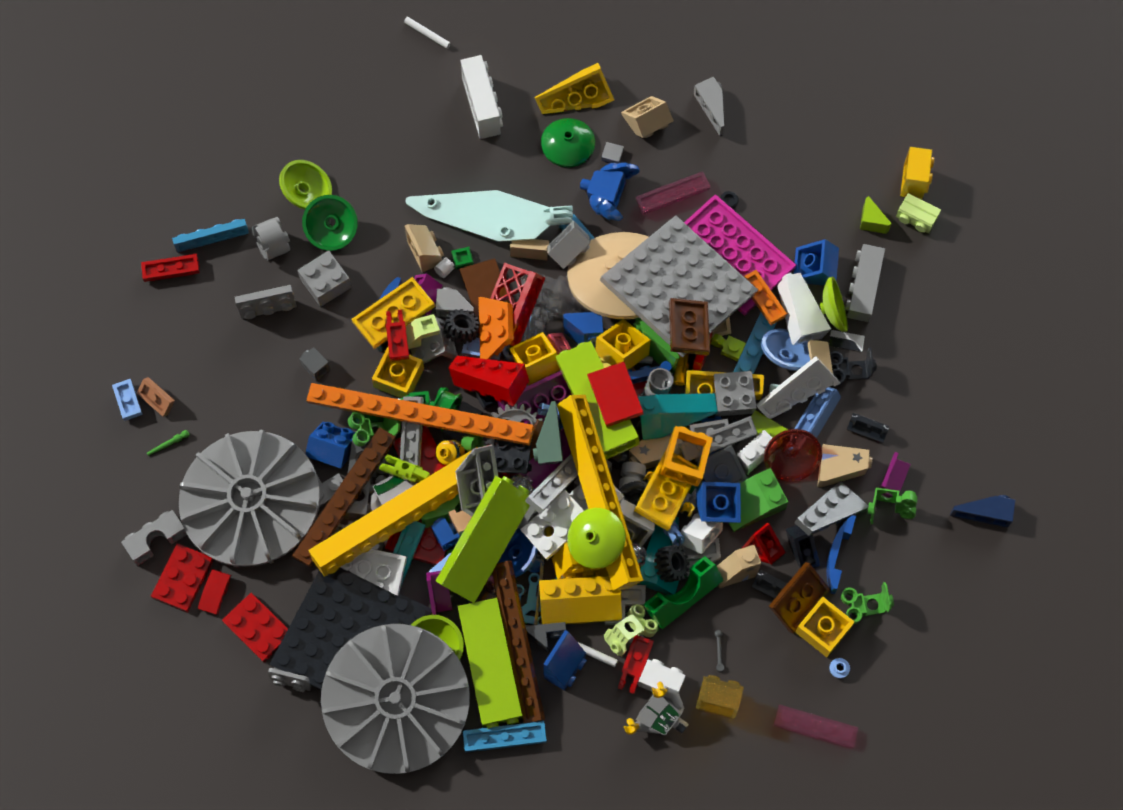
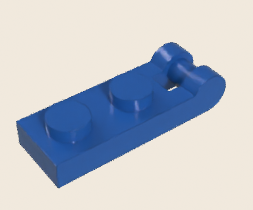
M664 361L657 367L644 366L638 371H627L632 384L647 381L651 371L654 369L664 368L670 372L672 366L670 362Z

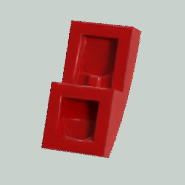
M212 569L204 587L198 609L219 614L223 596L227 593L232 575Z

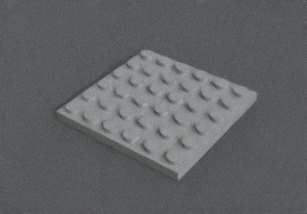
M676 215L600 278V281L669 345L670 298L708 302L710 334L758 291L757 288ZM677 352L682 357H684L687 354Z

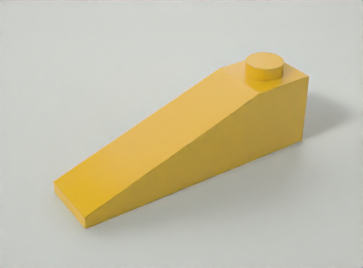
M596 63L535 97L541 113L547 114L563 112L564 110L598 108L614 101V97L599 63Z

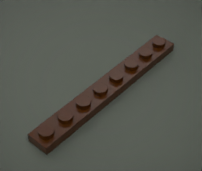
M380 427L378 428L292 555L293 558L311 567L313 560L309 550L332 536L396 441V436Z
M512 561L496 564L492 575L523 723L545 720Z

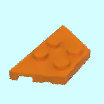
M478 297L480 358L490 359L494 354L498 356L504 347L514 340L513 305L508 302Z

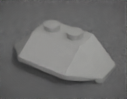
M494 445L474 448L455 471L461 510L470 516H473L495 476L498 477Z

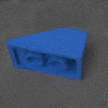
M567 630L564 631L543 664L544 679L564 691L567 686L571 688L577 678L574 676L577 670H582L587 662L585 659L586 652Z

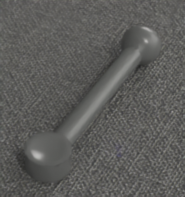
M721 630L715 631L718 654L716 670L718 672L724 670L721 653V637L723 633Z

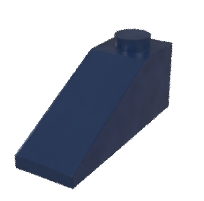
M999 495L953 507L950 516L1009 527L1013 522L1015 499H1010L1006 495Z

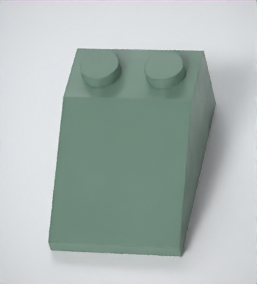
M552 401L536 443L537 448L533 449L535 462L538 461L539 465L563 462L556 401Z

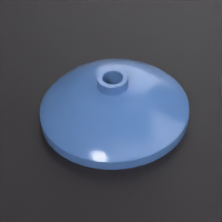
M774 329L768 331L763 336L761 341L762 350L766 357L777 366L787 370L798 371L810 361L808 343L793 345L788 330Z

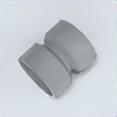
M657 368L651 371L644 388L645 396L669 394L673 384L672 374L664 368Z
M638 462L622 463L621 476L623 478L619 481L618 490L629 482L643 481L646 475V466ZM634 489L627 492L625 495L630 496L634 493L642 494L644 489Z

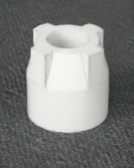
M445 257L434 267V270L440 277L445 278L454 269V264Z

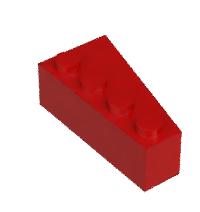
M456 356L449 366L455 386L472 392L475 390L479 391L480 395L493 396L495 400L500 402L503 400L507 401L508 405L511 406L516 404L529 383L526 367L523 363Z

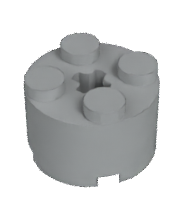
M278 217L252 226L254 237L257 236V246L267 261L290 251L288 244L290 242L289 236L286 231L282 232L280 228L282 225Z

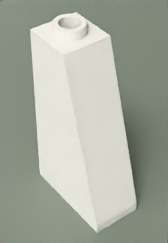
M788 273L784 275L777 288L782 307L787 313L785 319L792 344L797 345L806 343L809 340L822 339L831 328L801 273Z

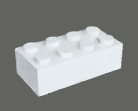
M482 55L460 60L462 80L479 138L483 139L500 135V127H503L502 111L497 105L496 92H493V81L491 76L489 77L487 61L483 62Z

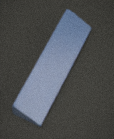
M828 387L825 389V392L819 395L818 393L815 394L786 441L785 448L802 457L807 455L841 399L837 389Z

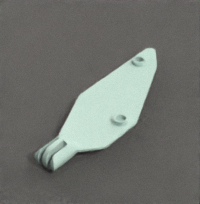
M498 190L410 196L406 198L407 205L427 218L497 242L536 239L549 226L567 225L573 221L572 205L547 207Z

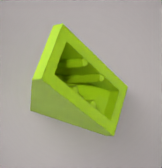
M868 196L863 206L860 229L884 234L888 233L891 222Z

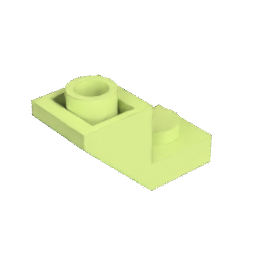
M434 314L415 319L406 326L408 349L421 346L422 338L440 334Z

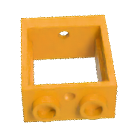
M675 426L670 435L660 475L698 487L703 479L713 438L705 433L690 431L683 426ZM677 439L704 447L698 470L671 462Z

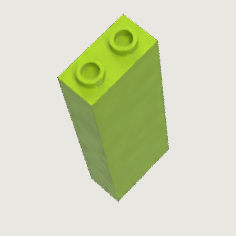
M582 342L573 349L560 352L556 356L557 364L572 395H586L605 459L640 445L639 437L630 419L609 427L605 425L587 374L604 368L592 342Z
M495 476L436 579V582L473 603L478 598L530 507L525 502L530 491L520 485L516 488L513 486L514 481L505 476L502 479Z
M497 598L458 606L482 727L489 729L498 727L499 724L506 722L507 725L519 723V720L522 719V713Z

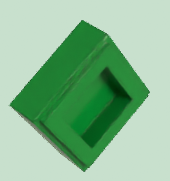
M470 247L451 251L456 270L474 265Z

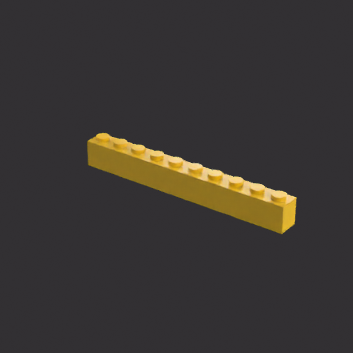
M570 395L557 404L560 418L588 509H607L616 514L624 526L626 535L624 549L619 558L606 568L613 591L629 589L643 581L642 574L586 395Z
M471 451L309 550L311 558L325 577L336 572L344 564L350 563L357 556L370 551L373 546L386 541L396 532L404 530L412 522L420 520L426 513L434 511L441 504L454 499L459 494L455 471Z

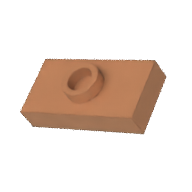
M149 377L143 379L137 391V394L163 417L169 414L175 402Z

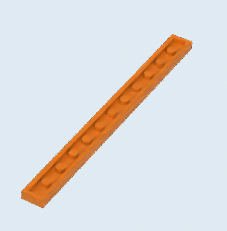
M311 383L306 400L309 404L359 412L530 446L534 431V425L315 383Z

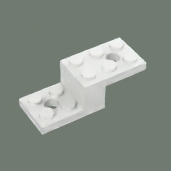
M581 484L570 494L564 490L541 514L538 513L520 529L547 560L567 542L568 530L573 520L581 512L588 509ZM614 485L618 501L620 502L625 497ZM548 526L554 528V533L550 537L544 536V529Z

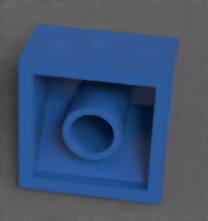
M826 239L797 247L794 274L801 273L806 284L825 285L829 277H834L836 280L839 247Z
M594 312L563 314L564 333L577 344L591 341L595 348L596 337L603 333L602 316Z
M701 482L698 487L696 486V507L701 522L741 523L740 483Z

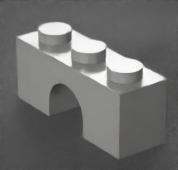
M171 510L170 512L162 513L154 522L146 523L138 532L127 535L121 543L134 563L139 566L154 556L150 549V543L155 537H166L172 545L186 536L187 533L174 511Z

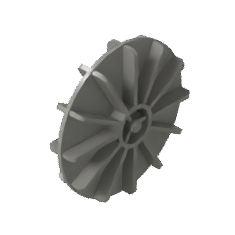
M265 430L246 431L232 435L229 433L225 434L224 438L219 439L201 453L198 452L196 454V459L190 465L183 482L179 486L180 518L191 541L210 558L234 567L274 563V560L286 555L303 541L319 512V481L309 458L293 442L279 435L265 432Z
M388 624L373 627L349 640L331 661L326 671L321 691L323 719L337 747L357 764L382 773L398 774L415 771L430 765L442 757L461 734L469 709L467 677L460 660L453 650L431 632L405 624Z

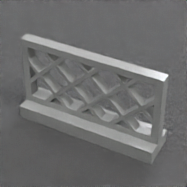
M572 454L527 497L525 502L530 507L520 522L519 529L523 528L538 513L541 514L578 477Z

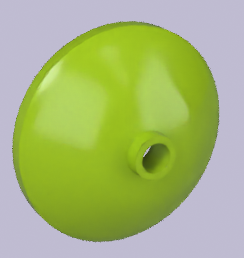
M291 161L280 173L279 184L284 196L293 205L305 210L309 203L317 197L332 195V185L329 177L319 166L310 161Z
M829 277L823 289V303H820L821 312L827 315L830 323L839 331L847 332L848 322L842 295L835 278Z
M604 508L587 509L581 512L570 525L567 536L569 551L572 557L585 567L592 569L607 567L619 558L624 549L625 529L619 517L613 512ZM591 533H593L592 540L589 539V535Z
M427 615L411 624L439 637L453 650L460 660L463 653V638L459 628L451 620L440 615Z

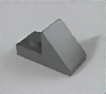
M565 622L526 626L527 636L546 652H548L547 637L558 639L566 630Z

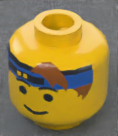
M457 440L442 441L436 448V457L444 465L450 464L465 454L464 447Z

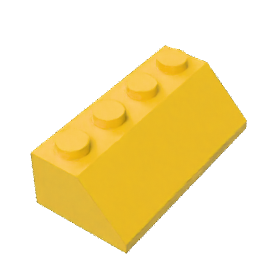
M609 576L539 581L542 624L561 622L576 624L622 620L621 590L613 591Z

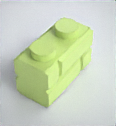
M908 193L896 217L904 224L909 223L915 226L919 232L930 233L939 217L941 209Z

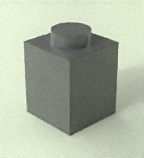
M314 347L306 350L301 355V358H299L301 366L315 381L331 370L329 362Z

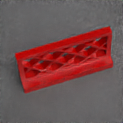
M504 263L490 299L504 301L509 298L510 303L513 305L514 340L509 345L515 346L521 342L545 277L535 272ZM511 269L514 276L507 280V272ZM528 275L525 284L522 285L520 278ZM516 281L518 288L511 291L509 284ZM505 287L507 294L500 298L499 292ZM520 292L519 300L514 302L513 295Z

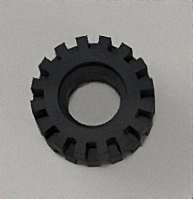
M455 309L454 312L451 311L446 316L444 334H446L447 338L451 337L450 341L452 342L457 340V344H460V341L463 344H466L467 341L471 343L477 337L480 325L478 317H475L474 313L470 315L468 310L463 312V309H460V312ZM456 325H463L467 328H460Z
M670 545L657 550L658 553H655L657 558L654 559V562L657 565L654 567L658 569L656 573L661 575L660 579L666 583L683 580L688 575L689 568L687 565H690L689 561L687 562L686 560L688 555H684L686 551L684 549L681 550V546Z

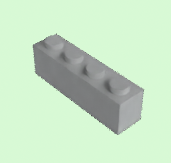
M863 244L862 249L857 250L855 261H858V266L853 268L852 277L855 280L854 283H850L848 294H852L851 300L847 299L845 310L848 311L847 318L865 322L870 321L885 248Z

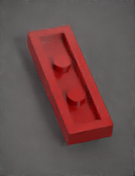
M197 254L141 262L144 282L200 274Z

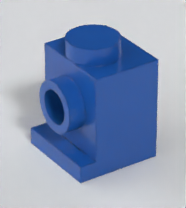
M442 517L431 525L432 532L443 551L457 544L460 535L456 532L451 522L448 524L446 519Z

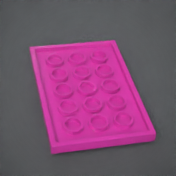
M716 194L684 222L742 276L757 270L771 291L782 281L784 275L791 273L796 268V264ZM750 298L738 311L745 316L756 304Z

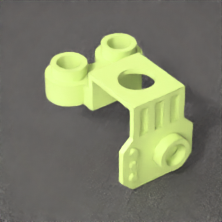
M640 604L632 605L627 613L628 617L617 623L613 629H608L604 634L605 641L618 656L622 657L627 651L626 644L636 635L640 636L643 634L645 637H653L658 631V624L655 620H645L643 618L645 616V609ZM625 623H628L634 632L627 631Z

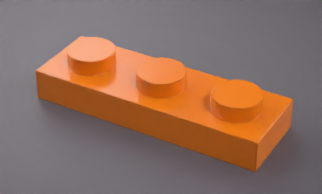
M757 270L743 276L758 289L751 298L770 325L787 316L786 311Z

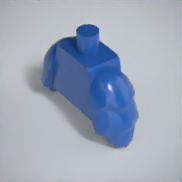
M610 163L601 168L600 171H595L591 180L582 179L580 189L587 190L590 206L597 215H602L608 220L620 221L623 219V216L617 210V206L626 180L637 175L640 169L634 164Z

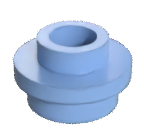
M836 658L830 664V673L836 678H844L850 672V665L845 659ZM842 665L844 670L839 671L836 666Z

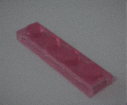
M702 171L636 196V202L642 214L645 215L710 190V184Z
M783 705L778 706L773 725L852 749L854 748L858 727Z

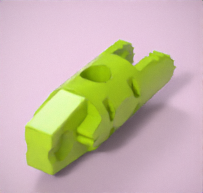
M388 454L385 457V461L394 466L382 463L379 467L383 472L414 483L430 476V473L423 470L422 467Z

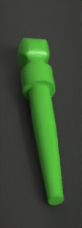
M187 430L182 431L180 435L173 436L174 438L147 452V455L149 456L175 442L182 441V438L190 436Z

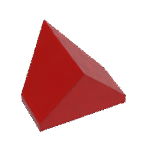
M766 523L755 532L742 547L755 545L760 561L773 564L786 553L769 523Z

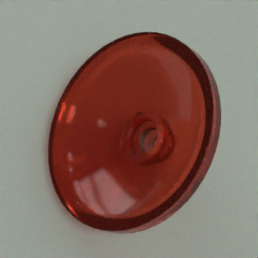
M790 429L780 432L768 442L764 450L766 468H771L775 477L782 481H798L810 476L818 468L822 460V448L818 439L810 432L801 429Z

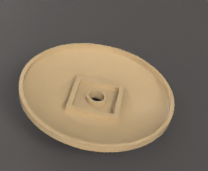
M618 232L605 234L590 240V248L584 254L579 253L575 257L577 259L575 263L570 267L568 266V285L575 299L588 310L604 317L614 319L640 318L600 281V278L649 237L637 233Z

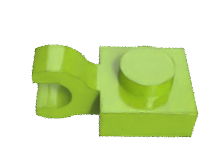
M714 334L711 345L721 348V355L738 361L746 343L731 336H728L727 340H725L721 335Z

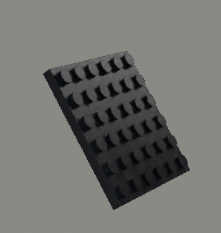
M341 567L336 572L325 577L319 570L270 666L278 670L306 676L309 678L312 687L322 691L324 677L331 661L349 640L368 629L381 625H411L417 619L431 615L432 609L400 593L397 596Z

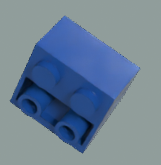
M322 422L310 434L305 455L308 458L342 468L349 459L355 432L349 428L335 426L331 422Z

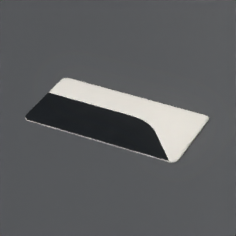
M832 330L829 346L862 352L865 336Z

